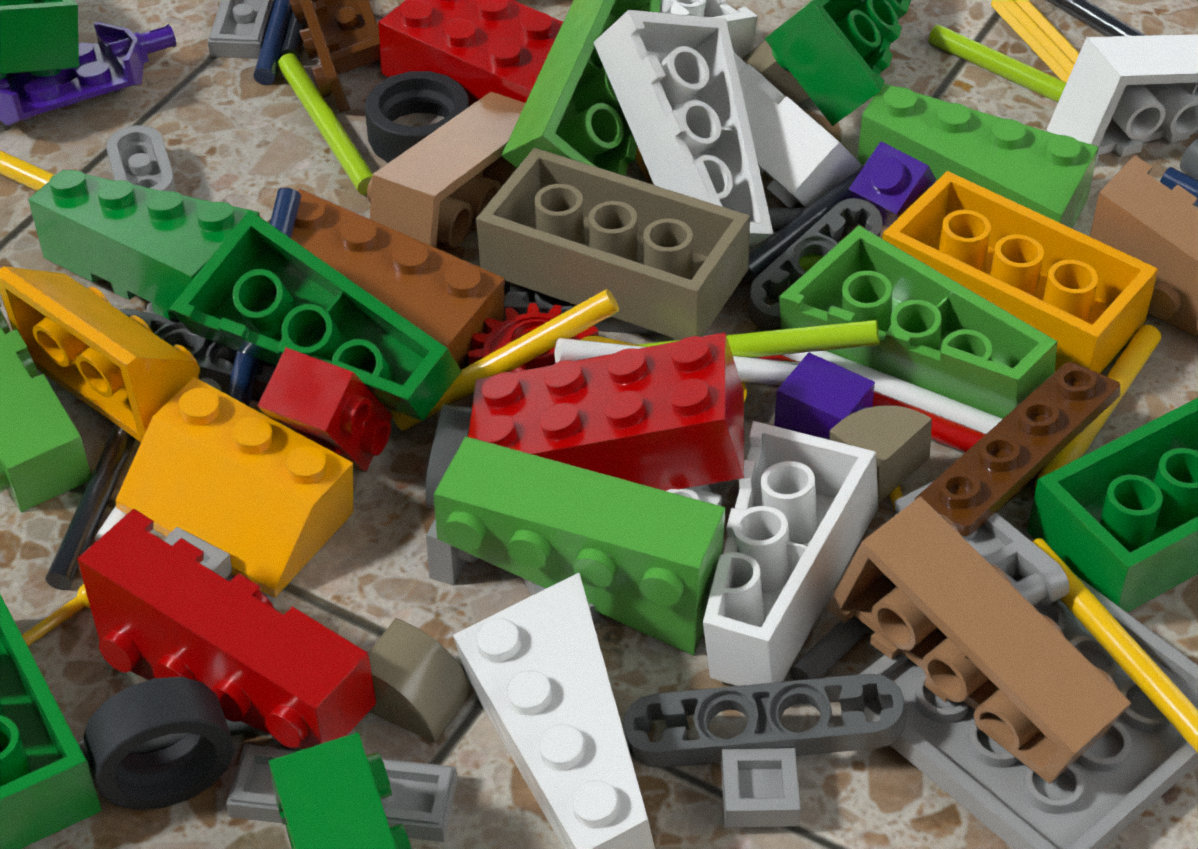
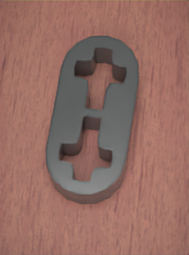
M442 405L427 469L426 504L428 509H435L434 492L465 436L468 437L472 406Z

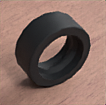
M409 71L390 76L377 84L366 98L367 134L375 155L387 163L391 162L407 149L470 107L469 96L460 83L447 75L431 71ZM413 113H431L444 117V119L437 123L425 126H405L393 123L399 117Z
M184 677L154 678L128 686L101 704L90 716L83 735L100 795L116 806L135 810L164 808L191 799L211 787L225 773L234 754L231 734L218 695L203 682ZM189 733L185 738L170 747L152 753L129 754L132 750L149 740L168 734Z

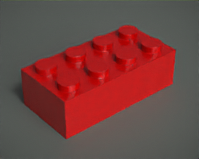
M405 0L378 21L381 73L387 77L409 71H431L447 75L463 86L469 96L470 106L490 92L526 103L563 21L514 0Z
M726 332L702 337L691 336L676 342L639 349L628 348L613 354L576 361L565 360L550 366L514 373L502 372L491 377L477 379L468 437L664 491L690 488L744 478V389Z

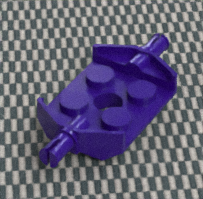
M99 21L93 23L98 42L93 44L87 42L79 43V68L61 69V72L54 76H37L29 72L7 73V76L0 80V121L10 126L20 120H24V122L31 120L40 113L72 105L112 91L119 93L130 86L142 85L144 63L149 62L147 54L177 46L172 27L168 24L140 34L139 32L133 33L127 28Z

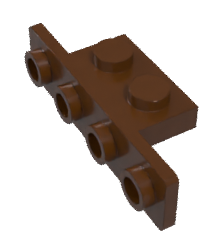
M289 0L298 24L308 23L309 27L299 31L310 60L320 59L321 64L313 66L312 71L322 97L325 98L333 95L340 113L351 110L339 74L381 59L379 27L369 0Z
M1066 362L924 489L915 500L921 496L937 513L949 518L957 527L960 535L970 536L995 512H999L1042 471L1045 465L1120 396V383L1074 362Z

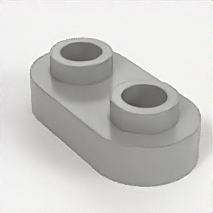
M142 125L129 126L116 131L109 137L106 149L115 181L124 180L133 185L161 191L177 192L163 138L156 129Z

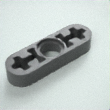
M855 198L843 200L835 205L755 278L751 285L747 305L752 321L760 328L768 331L781 330L780 303L777 302L771 307L766 305V295L775 299L787 289L788 281L793 285L806 273L800 266L799 260L808 254H818L824 257L840 241L844 225L852 228L860 224L864 226V229L879 237L883 221L878 209L868 201Z

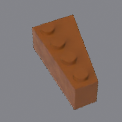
M299 189L298 192L301 193L302 197L291 239L447 347L460 370L468 367V351L472 350V335L474 333H485L484 321L488 317L503 322L505 278Z

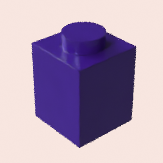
M880 141L849 190L855 199H862L873 204L882 216L883 225L890 227L937 180L929 165Z
M808 352L777 389L774 426L830 440V430L841 420L859 410L872 407L875 382Z

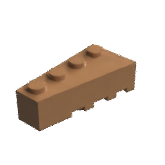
M490 92L384 167L372 174L367 189V198L371 203L370 219L462 259L465 254L464 247L460 245L472 231L477 232L476 218L517 169L501 155L525 103Z
M1134 155L1100 190L1090 237L1158 268L1147 314L1198 337V208L1193 206L1198 198L1178 184L1172 190L1149 175L1152 166Z
M921 496L861 542L826 608L844 623L855 616L872 629L875 633L871 635L870 644L889 659L893 660L902 653L922 668L926 675L924 686L944 702L948 700L953 702L964 701L975 710L974 719L976 727L1049 784L1102 738L1131 704L1117 689L1113 679L1104 670L1091 664L1064 637L1059 626L1051 618L1040 614L1011 585L1010 580L1000 568L988 563L960 535L954 523L946 516L937 513Z

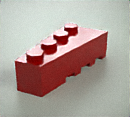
M134 508L77 558L100 641L99 650L105 661L120 672H132L148 680L184 677L203 682L218 695L225 719L232 722L241 721L272 735L278 742L290 748L299 747L306 749L347 736L376 705L368 652L293 606L284 615L275 610L270 600L260 591L261 586L240 573L231 581L226 580L201 564L204 560V551L180 538L171 546L150 533L153 530L154 520Z

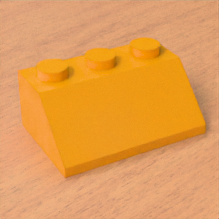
M7 266L0 268V294L12 330H18L28 347L36 369L138 441H142L152 417L193 377L199 379V364L186 348L178 344L171 346L154 334L143 319L136 315L129 317L112 306L107 297L97 288L92 286L86 288L65 273Z
M193 377L152 417L117 495L116 508L126 514L133 508L154 520L153 529L166 537L178 527L229 553L232 566L231 574L236 576L240 573L261 586V591L276 598L354 513L353 462Z

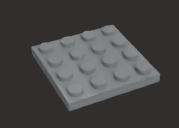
M1018 572L1010 576L1016 582L1024 578ZM1079 578L1198 709V665ZM1060 599L1051 604H1044L1040 601L1034 604L1033 607L1040 614L1051 618L1059 626L1064 637L1091 664L1104 670L1113 679L1117 689L1131 704L1107 733L1051 784L976 727L974 719L975 710L964 701L953 702L948 700L944 702L924 686L926 679L924 670L904 654L900 653L893 660L883 655L860 673L883 675L892 679L902 691L906 709L905 729L900 737L891 743L890 746L1013 849H1103L1198 764V753ZM878 700L865 702L863 713L866 722L880 721L882 709Z

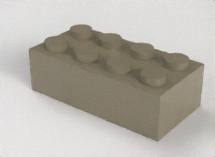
M533 148L476 218L481 268L505 278L507 282L575 305H579L608 289L619 306V312L610 317L678 340L691 336H704L749 267L750 215L538 148Z

